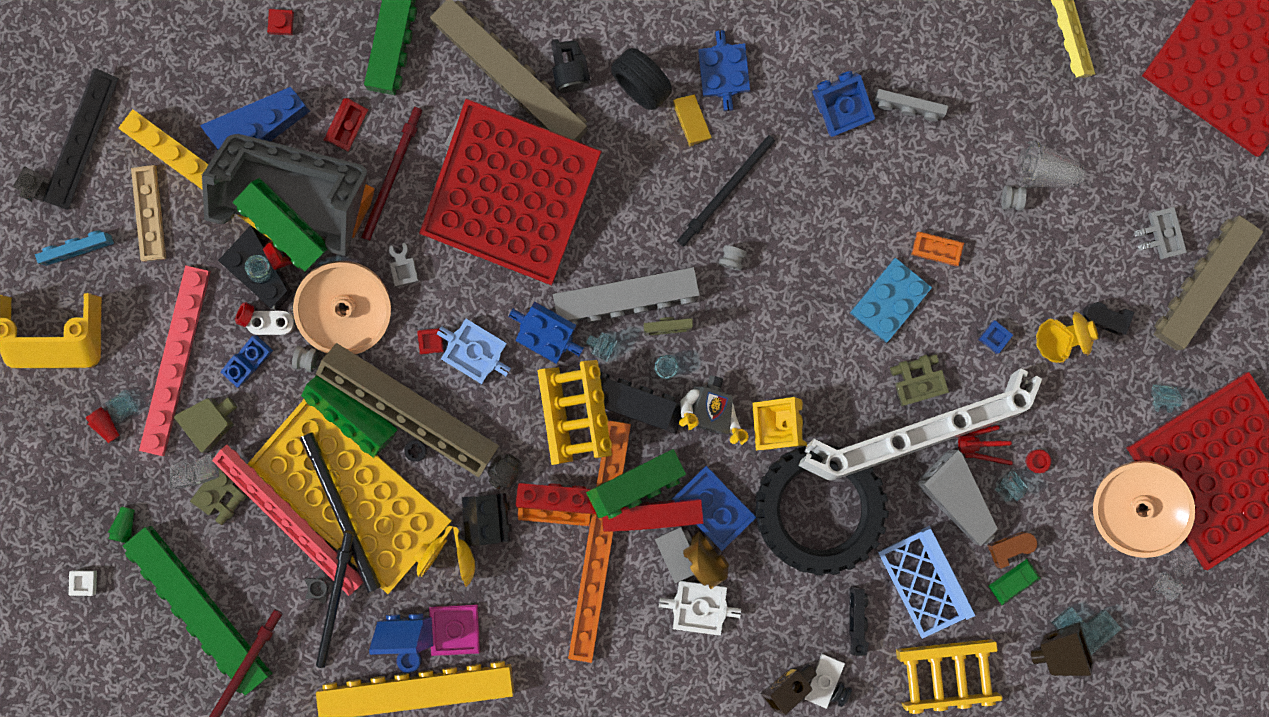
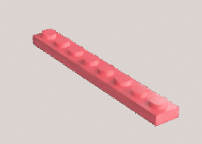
M185 265L139 451L165 456L210 276V271Z
M225 445L212 461L334 581L338 564L336 559L337 552L308 525L305 519L301 518L291 508L289 503L284 501L269 484L259 477L257 472L252 467H249L235 450ZM347 564L342 590L350 596L363 581L359 573Z

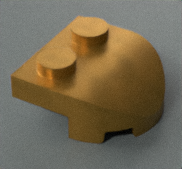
M699 531L692 536L691 545L683 550V554L692 563L690 569L702 585H709L711 590L728 578L729 564L723 555H718L715 552L711 539L708 536L704 537Z

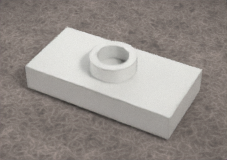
M821 654L815 669L817 676L809 683L813 690L804 699L827 709L845 663Z

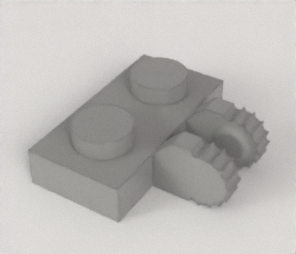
M1175 207L1149 213L1152 227L1134 231L1135 237L1154 233L1155 241L1142 243L1138 246L1139 251L1157 247L1160 259L1187 253Z

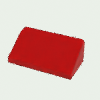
M343 98L324 141L349 152L369 109L348 98Z

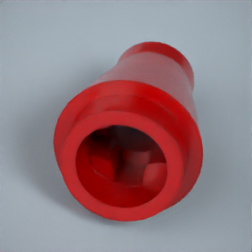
M100 407L86 417V420L89 422L87 425L104 438L107 443L120 436L108 410L105 411Z

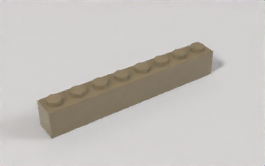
M446 0L431 15L432 23L543 128L576 141L588 131L586 119L580 113L576 112L574 114L569 110V103L563 97L559 96L557 98L551 93L553 90L551 86L544 80L541 82L534 77L536 73L527 64L521 65L517 61L519 57L510 48L505 50L500 45L502 41L493 32L488 34L483 29L485 25L476 16L471 18L466 13L467 8L459 0L456 2Z
M338 343L321 360L316 372L317 376L477 477L481 476L497 451L499 445L489 438L481 435L470 426L462 423L451 414L443 411L429 400L413 392L410 388L402 385Z

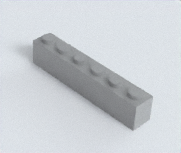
M693 267L553 294L556 314L578 325V320L587 319L588 323L602 320L601 316L611 315V318L625 316V311L634 310V314L648 312V307L657 306L658 309L672 307L671 303L681 301V305L691 304L695 302L694 298L699 297V290Z

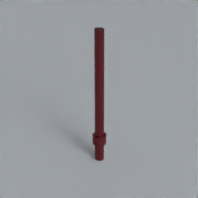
M414 106L408 123H405L401 131L403 135L361 238L368 241L371 240L411 138L415 137L418 130L416 126L423 111L418 107Z
M274 609L266 624L260 627L257 632L258 637L209 717H220L262 647L273 636L275 632L273 629L283 615L282 612Z

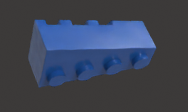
M289 87L200 125V127L219 150L224 140L233 134L246 135L271 142L311 111L299 95Z

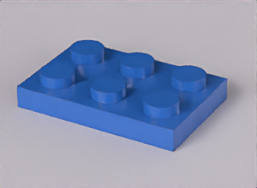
M707 466L698 472L672 498L674 501L701 499L703 524L696 525L721 551L756 518Z

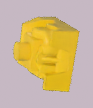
M791 397L753 403L756 451L807 446V442L802 437L803 418L799 414V410L803 409L802 399Z

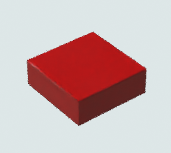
M440 328L417 331L420 355L444 352L443 338L436 335L438 331L442 332Z

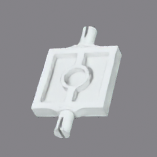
M680 581L674 599L660 597L659 602H663L659 603V608L673 609V629L721 636L722 623L726 616L739 619L741 616L739 614L741 613V608L727 607L725 600L726 586L717 585L710 590L709 585L704 586L697 582Z

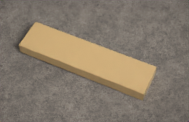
M151 165L131 168L140 259L142 262L166 259L157 167Z

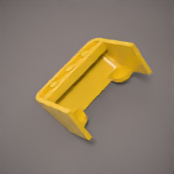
M84 293L83 318H71L64 326V337H17L16 324L11 320L12 297L0 295V354L7 366L11 368H92L99 363L101 358L102 297Z

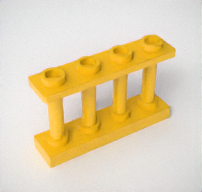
M597 360L581 361V370L561 374L559 367L537 370L552 465L573 462L572 454L593 451L595 458L612 455V443L609 438L608 418L605 412L604 393L600 380L601 372ZM582 379L584 394L563 396L562 383ZM586 403L588 418L567 421L565 407ZM590 427L592 442L571 445L569 430Z
M992 639L896 649L897 659L900 662H904V665H907L910 701L902 702V707L911 714H919L928 708H933L934 711L948 710V706L966 709L971 708L972 704L981 703L982 706L996 705V701H1002L1001 694L998 692L992 693L988 660L990 652H997L996 642ZM975 654L979 659L982 694L968 695L964 662L966 655ZM942 657H952V660L955 661L958 696L944 698L940 665ZM928 659V662L931 663L935 699L920 700L916 667L918 660Z

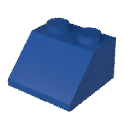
M423 613L409 614V618H400V614L386 615V619L377 622L369 654L418 653L432 647V617H423Z

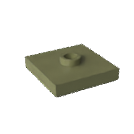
M674 317L660 318L659 322L643 324L645 336L690 332L693 328L692 318L674 320Z

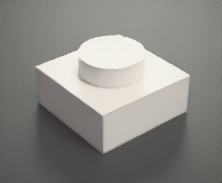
M69 571L70 596L96 595L97 571Z

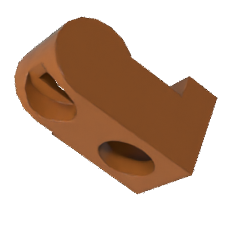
M1018 532L987 546L995 566L1002 569L1010 565L1008 558L1021 553L1030 554L1034 552L1037 548V540L1030 533Z

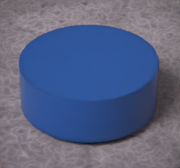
M419 652L398 654L397 665L405 673H412L421 665L422 658Z

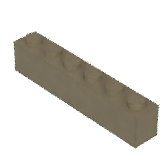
M1240 215L1231 219L1228 218L1221 225L1220 230L1222 233L1218 239L1214 238L1207 246L1209 252L1205 258L1202 257L1197 261L1194 266L1195 273L1182 283L1181 289L1183 291L1179 297L1175 296L1168 304L1170 310L1166 316H1161L1154 326L1157 329L1153 335L1176 351L1187 347L1264 232Z

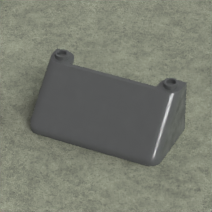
M241 134L230 135L224 140L202 174L204 220L225 224L231 221L235 214L241 215L237 210V206L232 202L252 181L260 177L320 236L327 237L325 247L328 251L343 256L347 254L367 180V170L364 166Z

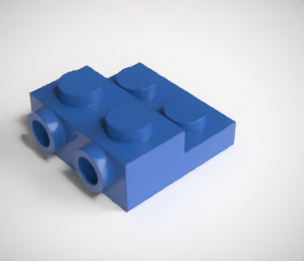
M847 71L838 75L839 80L832 83L830 80L822 81L817 84V89L812 90L819 113L823 115L829 136L831 137L875 119L860 74H853L852 71Z

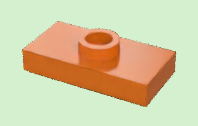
M918 231L911 255L957 267L959 266L964 243Z

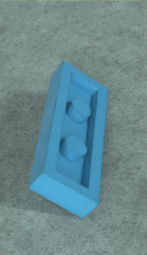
M97 230L88 233V237L83 239L72 238L66 240L65 245L59 247L56 245L47 246L42 249L43 252L35 254L38 264L48 266L112 245L114 242L110 234Z

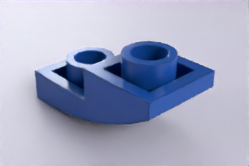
M253 335L240 352L232 356L220 373L239 388L269 357L273 350L257 335Z

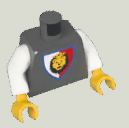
M710 375L707 387H693L680 401L681 417L679 425L683 427L687 424L688 430L697 427L717 434L729 435L731 433L730 442L736 444L740 441V444L743 445L749 436L739 425L733 405V397L720 392L723 378Z

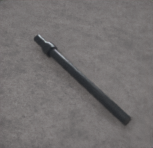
M768 135L699 216L689 222L688 228L677 240L678 244L684 247L695 234H699L704 228L703 224L773 145L775 139L772 136Z
M350 530L344 531L342 545L338 548L336 556L338 564L316 661V667L325 668L347 564L351 561L353 553L351 546L354 532Z

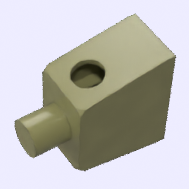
M227 397L219 404L214 398H207L178 413L174 418L201 453H208L234 425L228 415L237 409V405L230 397Z

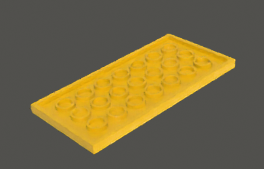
M303 399L247 465L252 467L259 477L269 484L284 501L289 503L291 508L301 518L305 519L312 529L338 550L342 545L344 535L312 462L308 458L300 440V437L313 432L367 559L381 585L380 588L389 594L416 563L414 557L422 545L425 543L430 546L452 522V519L378 455L373 458L368 453L363 452L358 444L351 438L346 437L336 425L327 421L322 413L315 407L307 404L305 399ZM352 555L350 562L357 567V564Z

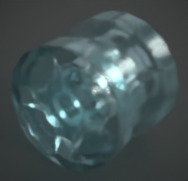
M253 255L247 259L245 271L252 281L262 283L270 278L272 268L264 256Z
M670 355L660 356L654 366L657 376L662 379L674 377L678 371L677 360Z

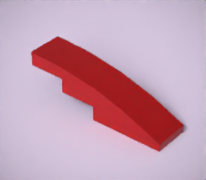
M699 498L652 503L647 501L631 509L625 506L621 508V514L611 519L608 516L602 517L604 532L703 524L702 502Z

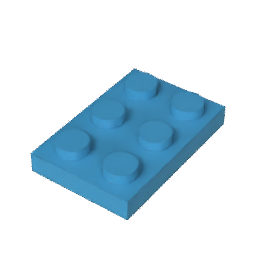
M894 258L851 310L850 314L887 343L932 287L898 259Z

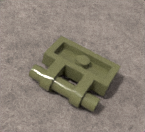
M936 354L931 356L922 355L917 360L910 362L905 360L899 362L897 366L890 367L892 376L901 374L904 380L895 383L901 406L949 393L943 371H932L931 365L939 363ZM922 368L924 375L912 378L910 371Z
M216 466L190 502L207 515H211L217 509L220 514L215 521L223 525L227 519L232 518L235 514V508L241 501L244 502L247 495L234 485L235 483ZM230 492L233 497L225 505L221 501Z

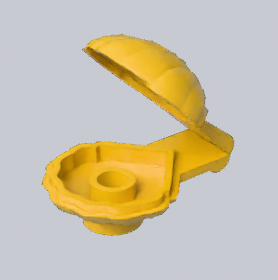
M1074 312L1072 316L1074 325L1068 327L1057 319L1050 318L1040 324L1036 334V346L1043 357L1054 363H1063L1069 358L1072 347L1080 345L1082 352L1089 356L1093 348V340L1099 339L1094 321L1088 322L1079 312Z
M448 526L443 536L434 540L430 546L424 543L415 555L414 560L418 562L417 576L418 578L422 577L427 572L447 542L446 538L454 530L461 578L464 581L465 587H467L474 577L475 560L468 544L459 538L460 529Z

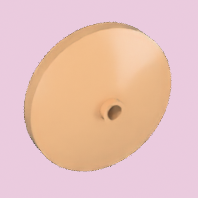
M332 261L316 267L302 280L294 297L293 313L297 328L305 340L313 347L328 353L338 343L356 355L374 346L384 335L390 321L391 301L385 284L372 270L351 261ZM344 303L348 308L341 309L339 305Z
M1135 461L1113 469L1103 478L1094 496L1093 515L1100 534L1112 547L1130 556L1148 558L1166 554L1174 550L1186 539L1194 523L1195 504L1188 485L1175 471L1156 462ZM1141 503L1148 506L1145 510L1139 509Z

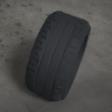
M636 48L625 50L611 66V72L618 84L634 101L647 110L657 109L672 93V85L664 72L651 58Z

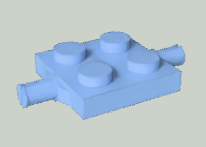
M465 319L460 329L454 333L443 326L440 327V330L447 335L440 331L436 335L449 341L447 350L441 360L481 384L493 370L498 371L505 377L508 373L502 370L501 367L508 372L511 368L499 361L500 354L507 343L468 319Z

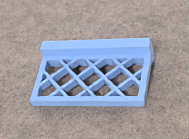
M930 526L878 551L922 639L965 618L967 620L975 616ZM920 538L924 546L921 556L907 551L910 542ZM906 545L904 550L899 549L900 547ZM893 550L903 553L899 566L889 563L885 554ZM925 551L927 552L929 558L924 557ZM906 555L919 559L916 571L902 567ZM922 560L933 564L935 569L932 577L918 573ZM892 568L898 569L896 575ZM900 571L914 575L910 587L899 583ZM936 573H938L941 580L935 579ZM917 576L930 580L926 593L913 589ZM933 582L944 585L946 590L943 599L930 595ZM903 589L909 591L907 597ZM912 592L925 596L921 609L910 605L909 599ZM947 595H949L952 602L946 600ZM928 598L941 602L938 614L924 610ZM944 604L954 606L958 615L951 619L942 617L941 613ZM914 611L919 612L918 618L916 617ZM922 614L936 618L934 626L925 631L920 624Z

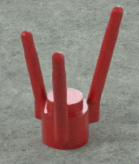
M999 425L979 429L958 437V450L965 455V458H977L1006 465L1013 464L1010 460L975 453L980 450V447L1012 445L1011 441H980L979 437H974L999 430Z

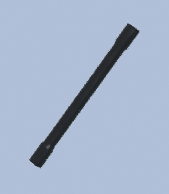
M312 432L300 437L343 535L345 530L354 532L351 546L352 555L367 593L380 588L381 585L367 559L325 464L314 433Z

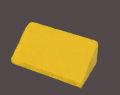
M695 94L673 100V106L689 146L711 139L712 137Z

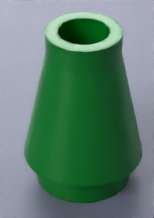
M120 507L108 531L110 533L108 539L126 543L129 541V538H132L135 510Z

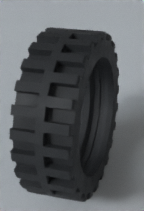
M826 444L836 450L843 449V447ZM801 446L780 456V459L772 463L766 475L762 477L759 491L756 492L755 497L757 499L755 516L758 522L757 527L767 547L787 565L801 572L813 573L815 575L840 574V571L845 569L851 570L855 568V564L867 560L869 552L872 549H877L880 543L877 541L881 534H885L886 527H884L885 518L889 516V511L886 510L885 501H888L887 494L883 493L881 487L883 482L881 478L875 475L873 467L845 476L855 486L861 501V517L855 532L843 544L827 550H815L800 545L788 534L782 523L780 502L789 482L798 474L806 471V469L799 466L801 459L807 455L805 452L807 446ZM810 451L809 454L812 455L810 459L820 463L823 461V457ZM830 461L831 469L838 471L837 463Z

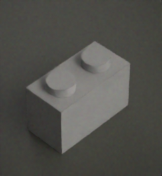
M681 526L654 538L674 583L694 575L690 569L692 563L683 554V550L690 546L689 544L692 540L687 529L682 530Z

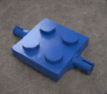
M721 30V40L719 31L715 32L717 45L712 48L698 49L703 97L717 96L723 98V111H728L727 102L729 103V111L734 110L732 96L738 93L750 92L745 43L726 44L725 31Z
M536 302L533 303L526 315L513 308L508 316L521 323L520 332L515 341L556 364L566 350L579 357L584 349L572 342V334L577 326L576 324Z

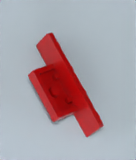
M550 483L548 486L518 484L517 508L597 515L586 493L591 489H586L584 486L575 485L570 488L562 487L561 484Z

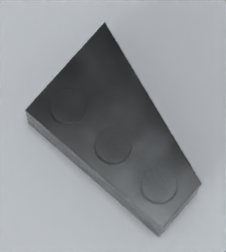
M250 225L218 261L268 307L278 311L291 297L293 292L280 269L274 270L263 251L266 245L259 231Z

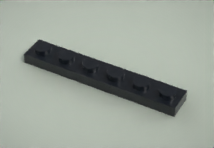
M93 68L42 201L66 210L69 209L118 81L117 77Z

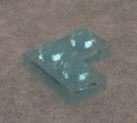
M1069 606L1052 621L1057 629L1080 623L1091 655L1122 629L1104 609L1088 623H1085L1076 611Z

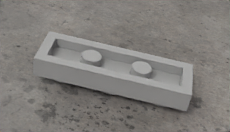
M878 89L873 103L879 104L878 107L881 109L892 110V108L900 109L904 115L915 116V113L924 115V119L929 121L942 120L948 109L947 105Z

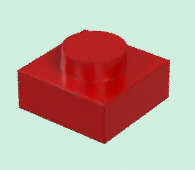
M269 9L268 34L293 35V10Z

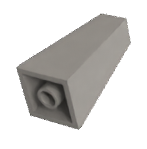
M948 450L915 484L976 545H987L995 538L994 533L998 528L963 454L959 450Z

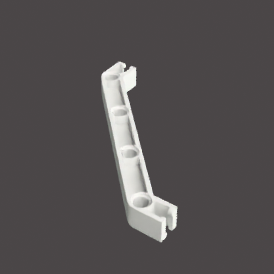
M1020 368L1011 375L1006 390L1002 394L840 450H836L813 439L805 449L807 455L801 459L799 466L827 480H836L1008 420L1031 408L1042 378L1035 376L1029 381L1025 380L1024 385L1028 387L1026 390L1020 389L1022 377H1027L1028 375L1027 371ZM1014 398L1019 401L1020 407L1014 403ZM954 419L960 422V428L954 424ZM893 439L899 442L900 449H896L893 446ZM810 451L823 457V461L820 463L810 459L812 456L809 454ZM830 461L837 463L838 471L831 469Z

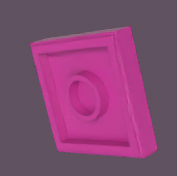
M478 604L429 607L433 633L431 656L480 653Z

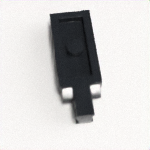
M860 587L849 588L850 654L854 656L867 655L869 643L864 638V632L868 630V620L865 617L868 595L865 593V589Z

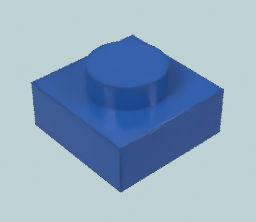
M994 320L978 340L993 352L999 354L1013 334Z

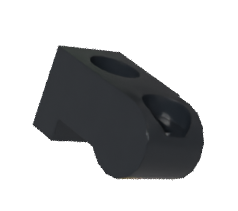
M1096 302L1087 305L1083 309L1082 315L1088 322L1093 320L1096 327L1122 336L1127 334L1135 312L1123 309L1117 313L1109 310L1105 304Z

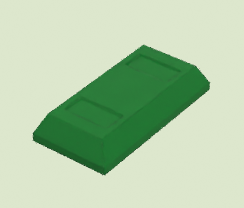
M1025 559L988 585V587L1003 606L1041 578L1029 560Z

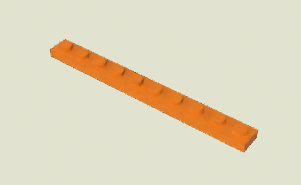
M608 420L607 425L609 438L612 443V455L601 457L597 486L623 474L631 424ZM594 514L591 516L568 659L592 663L613 537V531H603L602 518H598Z

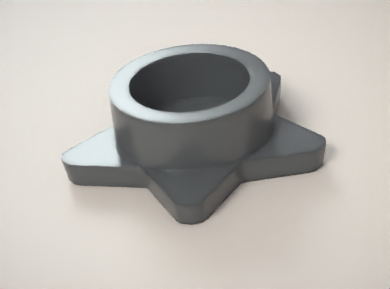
M322 572L316 579H305L308 586L305 598H317L324 604L327 593L332 591L333 585L326 582L325 573Z

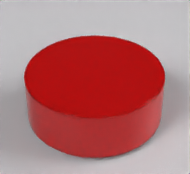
M247 302L241 304L235 317L236 324L243 327L248 325L254 312V305Z
M1032 450L1026 457V466L1034 473H1044L1051 466V457L1044 450Z

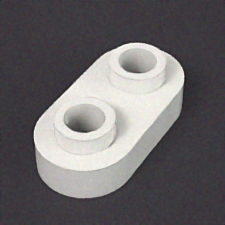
M254 311L246 327L251 333L256 335H287L293 331L295 319L286 311ZM259 318L261 320V325L259 327H256L254 325V322L256 319ZM283 318L285 325L279 327L278 321Z

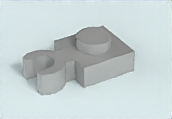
M402 243L403 251L400 254L395 252L393 245L389 248L390 254L396 259V262L390 263L395 287L419 282L414 258L407 259L406 257L409 253L406 243Z

